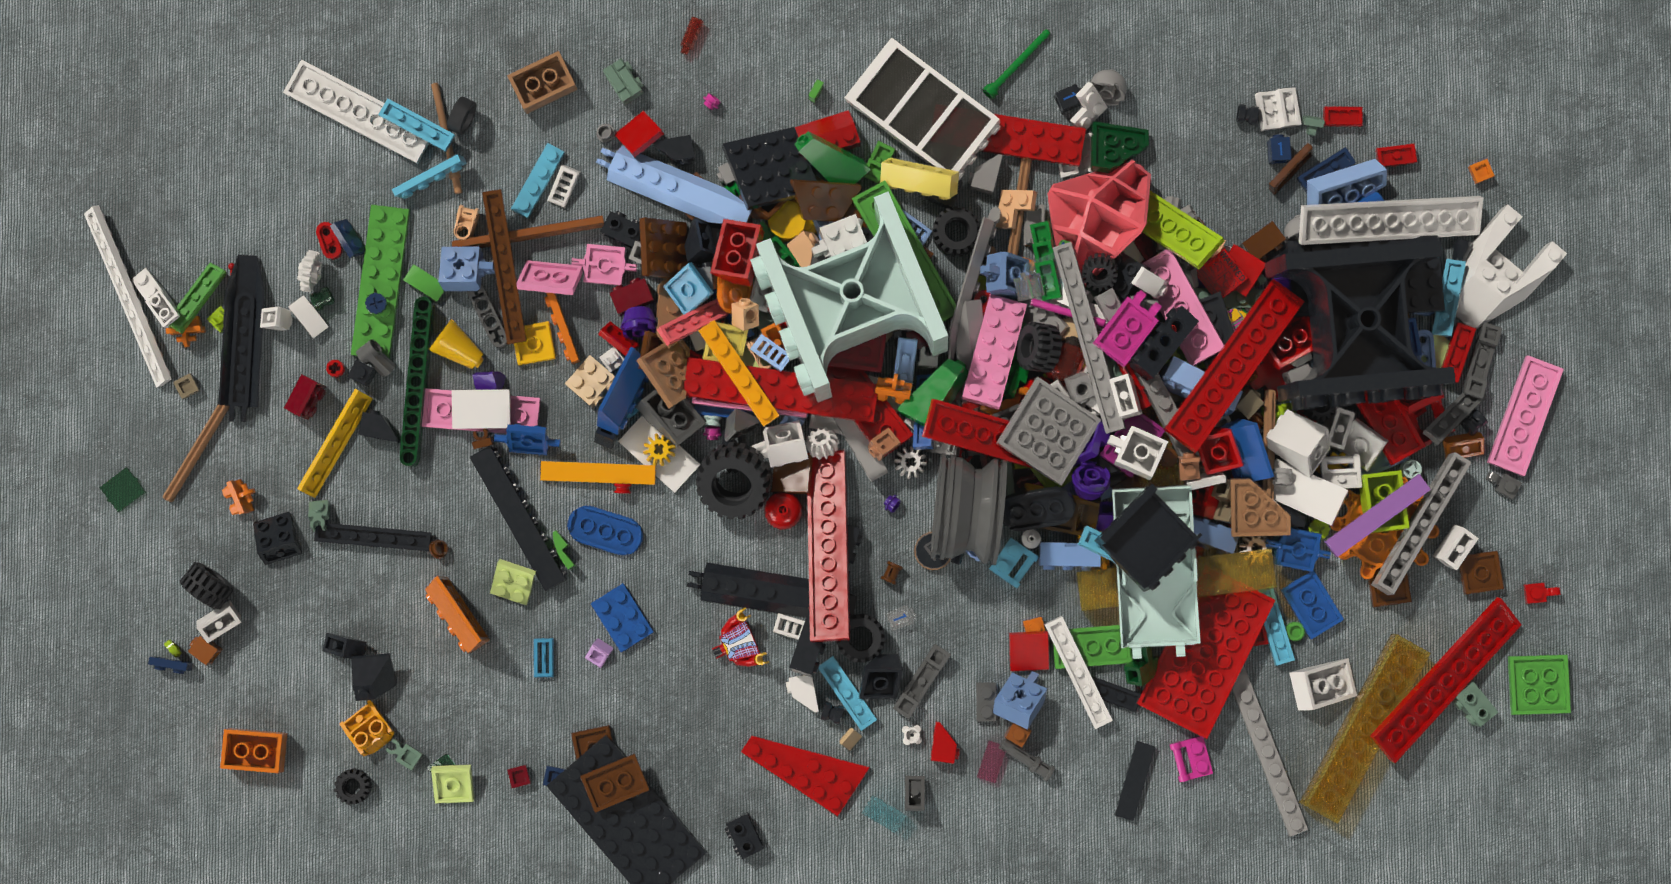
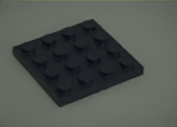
M794 127L723 143L722 149L747 211L795 199L796 195L790 183L791 179L817 181L809 161L805 159L795 146L798 135Z

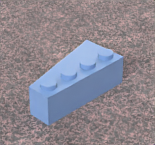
M1173 356L1163 366L1159 376L1169 392L1186 399L1204 374V371ZM1243 391L1239 392L1223 416H1229L1234 412Z

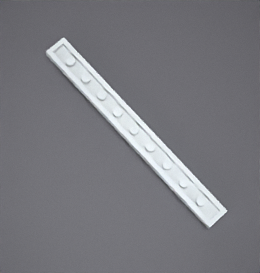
M99 205L92 206L84 214L156 388L161 387L171 380L170 371L165 365L163 354L159 350L155 335L148 324V318L142 310L141 302L134 290V285L130 281L126 266L119 255V249L114 243L112 232L107 226L104 213Z

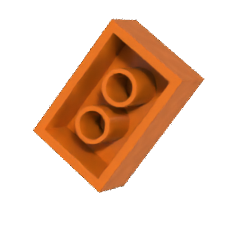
M235 728L224 729L220 768L268 773L284 772L288 733Z

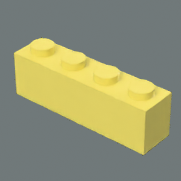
M888 158L881 163L880 183L885 180L890 189L901 188L905 192L912 193L916 191L920 192L923 196L935 195L939 196V199L948 200L958 192L959 171Z

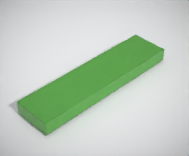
M210 262L176 307L180 317L171 323L169 327L183 334L227 275V272Z

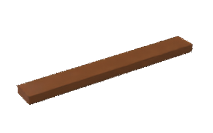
M601 215L509 231L510 241L515 243L602 228L605 220ZM489 235L454 240L452 242V247H491Z

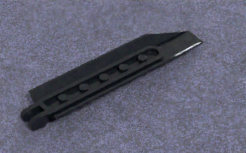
M238 254L225 290L218 405L230 406V422H234L235 407H242L241 422H246L247 407H258L263 328H260L262 309H264L265 292L258 256Z
M707 562L704 573L689 571L688 574L692 577H703L702 585L690 582L686 586L701 589V601L806 617L809 610V579ZM849 593V614L851 616L854 615L857 596Z

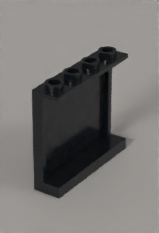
M1154 484L1147 486L1094 540L1143 592L1156 589L1161 583L1159 580L1163 576L1167 577L1174 570L1172 566L1176 562L1179 564L1186 558L1187 555L1185 553L1189 549L1193 550L1200 543L1198 539L1202 536L1201 533L1196 535L1155 493L1158 489Z

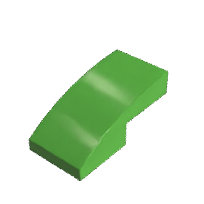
M878 141L867 162L871 170L864 177L879 183L881 163L888 158H892L896 149Z
M414 264L403 279V281L435 301H438L444 292L438 279Z
M555 530L553 532V540L557 553L566 568L571 570L576 564L564 551L570 545Z

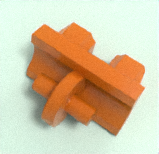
M195 316L182 336L176 337L177 343L183 342L184 347H190L191 341H197L196 335L190 336V334L206 333L200 316ZM171 327L166 328V334L181 335V333Z
M894 373V378L878 377L875 389L877 399L886 401L888 396L896 397L895 402L897 404H902L906 399L909 400L912 383L897 379L898 373Z
M242 479L227 482V486L222 489V492L226 499L233 498L234 504L229 507L231 514L240 515L255 511L251 503L253 502L251 495L256 493L255 489H248L247 484H243Z

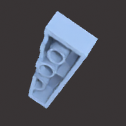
M1376 159L1307 180V205L1354 203L1361 196L1367 197L1387 185V169Z

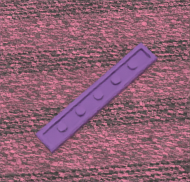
M1417 474L1324 542L1334 556L1338 557L1431 489L1421 475Z

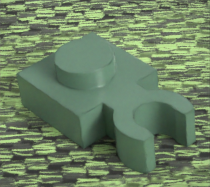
M329 500L309 502L308 518L313 532H315V528L318 525H321L323 531L326 530L324 520H329Z
M392 739L391 742L396 744V749L392 750L388 747L386 751L389 754H397L396 761L412 771L423 753L408 743L402 747L399 740Z

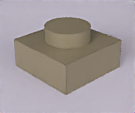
M191 373L173 382L183 400L201 391Z

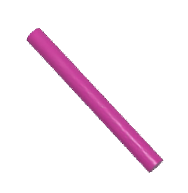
M1035 298L1031 300V306L1073 318L1071 310ZM1094 316L1096 325L1104 327L1106 320Z

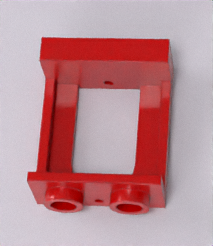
M1444 395L1427 399H1404L1400 401L1425 446L1432 444L1433 441L1424 435V431L1419 428L1414 411L1430 404L1436 419L1445 411L1441 401Z

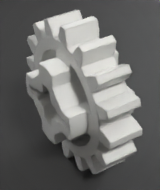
M309 250L302 259V262L299 263L297 279L301 281L300 290L311 293L315 284L321 278L322 262H319L320 253L317 251Z

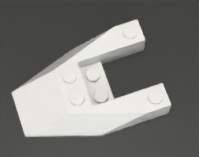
M1508 204L1498 211L1480 235L1471 244L1472 249L1465 261L1466 267L1456 317L1464 324L1476 329L1481 327L1484 322L1488 323L1524 301L1567 254L1552 241L1541 249L1524 271H1521L1496 250L1498 245L1523 217Z

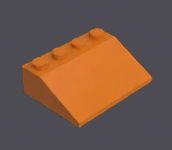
M446 576L435 577L425 589L428 593L425 595L431 604L436 605L438 608L436 612L441 620L445 619L449 624L447 629L452 636H457L460 641L458 645L463 652L467 651L468 654L474 652L490 641L489 637L449 578Z

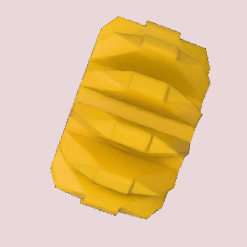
M657 433L655 434V440L648 437L651 444L644 443V447L649 448V450L643 451V454H651L646 460L649 462L654 458L653 465L656 466L658 460H660V465L664 466L663 459L670 463L671 459L668 458V455L675 456V453L670 450L675 449L676 446H668L671 441L669 439L665 441L666 437L664 435L659 440ZM663 445V454H655L657 451L655 447Z

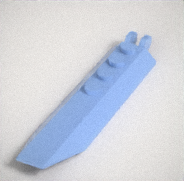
M621 146L616 153L602 148L601 153L603 155L613 158L611 164L602 159H597L596 161L598 165L608 169L607 181L709 223L722 224L723 219L747 222L752 210L747 211L744 202L724 187L641 153L634 158L624 146Z

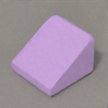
M596 639L585 658L602 668L613 647L600 639Z

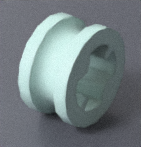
M704 415L706 419L705 426L720 427L719 420H721V417Z

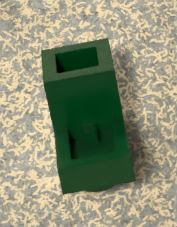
M1141 647L1142 658L1133 659V661L1124 666L1127 684L1144 686L1155 676L1158 667V657L1152 655L1151 647Z

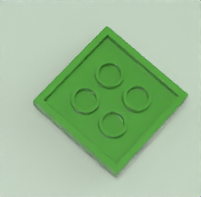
M1568 655L1508 656L1511 715L1571 713Z

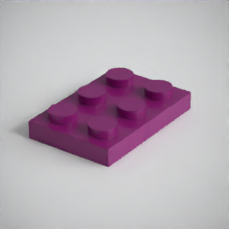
M1140 414L1125 419L1126 429L1116 431L1113 436L1121 438L1122 435L1127 436L1131 426L1159 438L1165 431L1163 430L1164 428L1150 418ZM1107 444L1100 453V456L1114 465L1118 453L1115 452V447ZM1114 465L1129 477L1132 478V476L1134 475V473Z

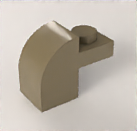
M1226 479L1225 483L1214 485L1211 494L1212 497L1219 501L1213 519L1217 522L1231 524L1230 480Z

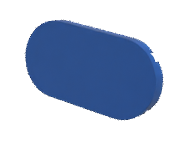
M582 506L574 510L568 519L567 527L570 535L579 543L618 555L632 554L642 544V529L635 520L593 506Z

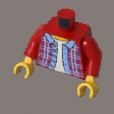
M743 608L727 620L721 629V636H719L722 644L712 648L716 659L727 655L729 661H733L735 665L751 667L768 664L769 661L765 662L763 660V655L767 653H760L748 625L747 619L751 615L745 616L743 611L746 608Z

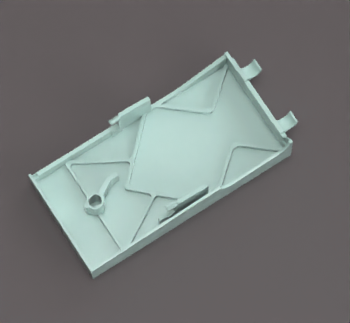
M1192 486L1156 487L1158 490L1155 493L1194 532ZM1146 487L1112 489L1114 520ZM1195 548L1193 550L1189 549L1185 553L1187 556L1179 564L1176 562L1172 566L1174 570L1167 577L1163 576L1159 580L1161 582L1160 585L1153 591L1150 589L1143 592L1116 564L1121 648H1132L1133 659L1142 658L1141 647L1176 646V656L1181 657L1186 656L1185 645L1201 643Z

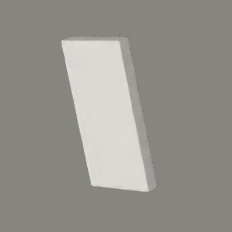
M641 416L618 442L643 465H653L654 458L649 462L646 460L651 454H643V451L649 450V448L644 447V443L650 445L651 442L648 440V437L655 440L656 433L659 435V440H661L663 434ZM680 445L670 450L675 453V456L668 455V458L671 459L670 463L663 459L664 466L660 465V460H658L656 465V476L674 493L701 465ZM656 446L655 448L657 449V451L655 452V454H663L662 449L664 448V446Z
M1276 459L1274 468L1292 469V474L1290 475L1292 485H1274V500L1333 526L1348 490L1313 474L1311 477H1308L1292 465Z

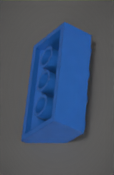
M630 347L598 409L597 426L616 435L619 434L621 429H625L628 423L626 418L629 413L632 414L636 407V403H634L636 398H641L644 391L643 385L645 382H649L644 371L638 369L639 364L636 360L640 358L641 354L633 347Z

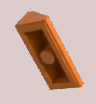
M1477 432L1474 436L1468 433L1448 436L1443 440L1445 457L1454 452L1464 458L1484 455V437L1480 432Z

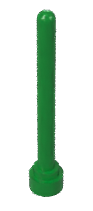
M1045 29L994 83L986 84L982 91L989 99L993 100L998 95L999 87L1049 37L1050 31Z

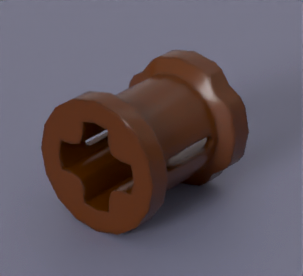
M887 561L888 566L880 579L896 585V578L903 567Z

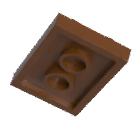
M635 753L580 776L595 813L650 790Z

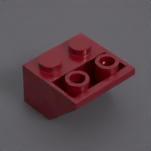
M301 374L284 409L309 420L316 413L317 407L315 406L319 400L323 399L326 390H324L326 386Z

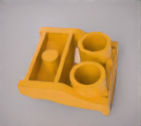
M372 700L367 701L368 704L345 722L339 723L347 737L364 757L381 749L391 741L395 733Z

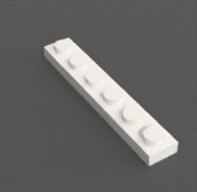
M1060 616L1045 623L1044 625L1094 728L1097 729L1113 721L1063 617Z

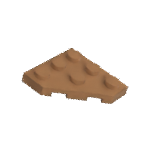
M666 278L657 287L658 326L656 328V335L665 345L666 343L657 329L683 315L663 287L670 280L669 278ZM678 340V341H676V342H674V343L668 345V346H667L668 349H670L672 346H674V345H675L676 343H678L680 340Z
M683 339L670 349L663 343L636 360L668 408L673 407L686 398V390L683 387L686 380L687 358L690 355V349Z
M1230 478L1232 537L1291 535V516L1251 478Z

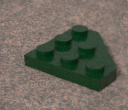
M1093 121L1091 126V171L1111 173L1145 151L1149 145V130Z

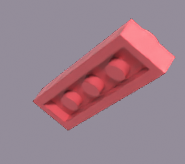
M715 299L660 326L657 331L668 346L697 332L709 324L710 321L715 320L717 322L727 317L729 313L725 312L719 305L718 299Z

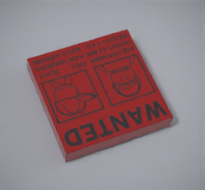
M1225 248L1206 262L1200 270H1196L1198 278L1211 295L1222 292L1223 298L1249 279Z

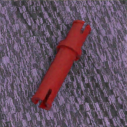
M1129 361L1125 367L1117 363L1122 375L1129 373L1132 376L1141 410L1151 406L1152 403H1150L1144 391L1145 387L1144 385L1141 386L1134 370L1129 366Z

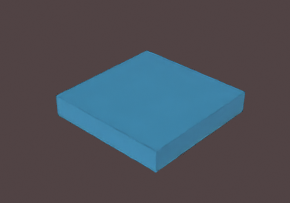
M692 262L684 266L663 286L683 315L697 309L714 293Z

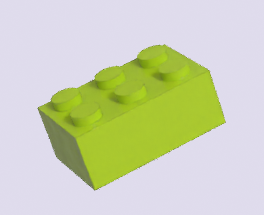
M1401 470L1361 475L1362 488H1359L1362 513H1365L1403 485ZM1407 507L1372 533L1410 528Z

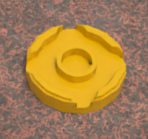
M787 201L768 220L771 232L784 240L793 239L804 230L806 220L801 218L799 205L791 201Z

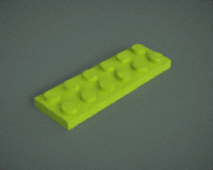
M1152 191L1149 192L1147 224L1142 232L1200 270L1225 242L1223 237Z

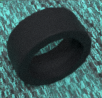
M463 96L460 97L450 112L447 128L459 135H463L474 118L477 108L476 102Z

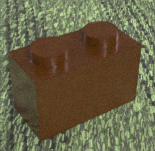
M1271 221L1244 241L1239 247L1264 261L1268 258V252L1271 250L1276 252L1284 246L1282 242L1286 238L1275 223Z

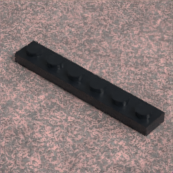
M325 523V531L322 530L321 525L316 526L314 534L315 542L429 551L432 532Z

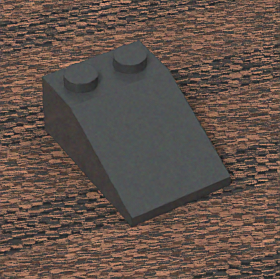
M656 389L636 406L646 421L676 446L706 424L686 398L673 407L668 408Z

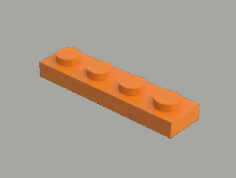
M546 293L547 296L544 297L547 307H551L554 313L551 314L554 325H558L560 332H557L558 338L566 346V350H564L567 361L571 360L572 364L579 363L581 361L556 293Z

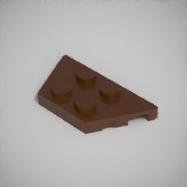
M790 180L796 195V202L799 204L801 218L804 220L832 222L841 220L852 204V198L857 196L861 190V185Z

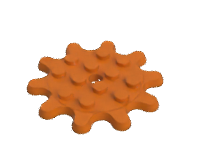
M1402 476L1404 485L1406 482H1408V479ZM1347 489L1349 497L1343 502L1347 506V513L1343 517H1336L1333 526L1330 525L1332 530L1340 531L1363 514L1360 494H1355ZM1423 496L1407 507L1408 520H1410ZM1434 525L1427 538L1433 539L1439 535L1438 526ZM1403 530L1370 533L1338 557L1342 560H1347L1353 556L1358 557L1362 562L1360 569L1361 577L1371 579L1375 571L1383 566ZM1421 547L1413 562L1419 566H1424L1428 563L1429 557Z

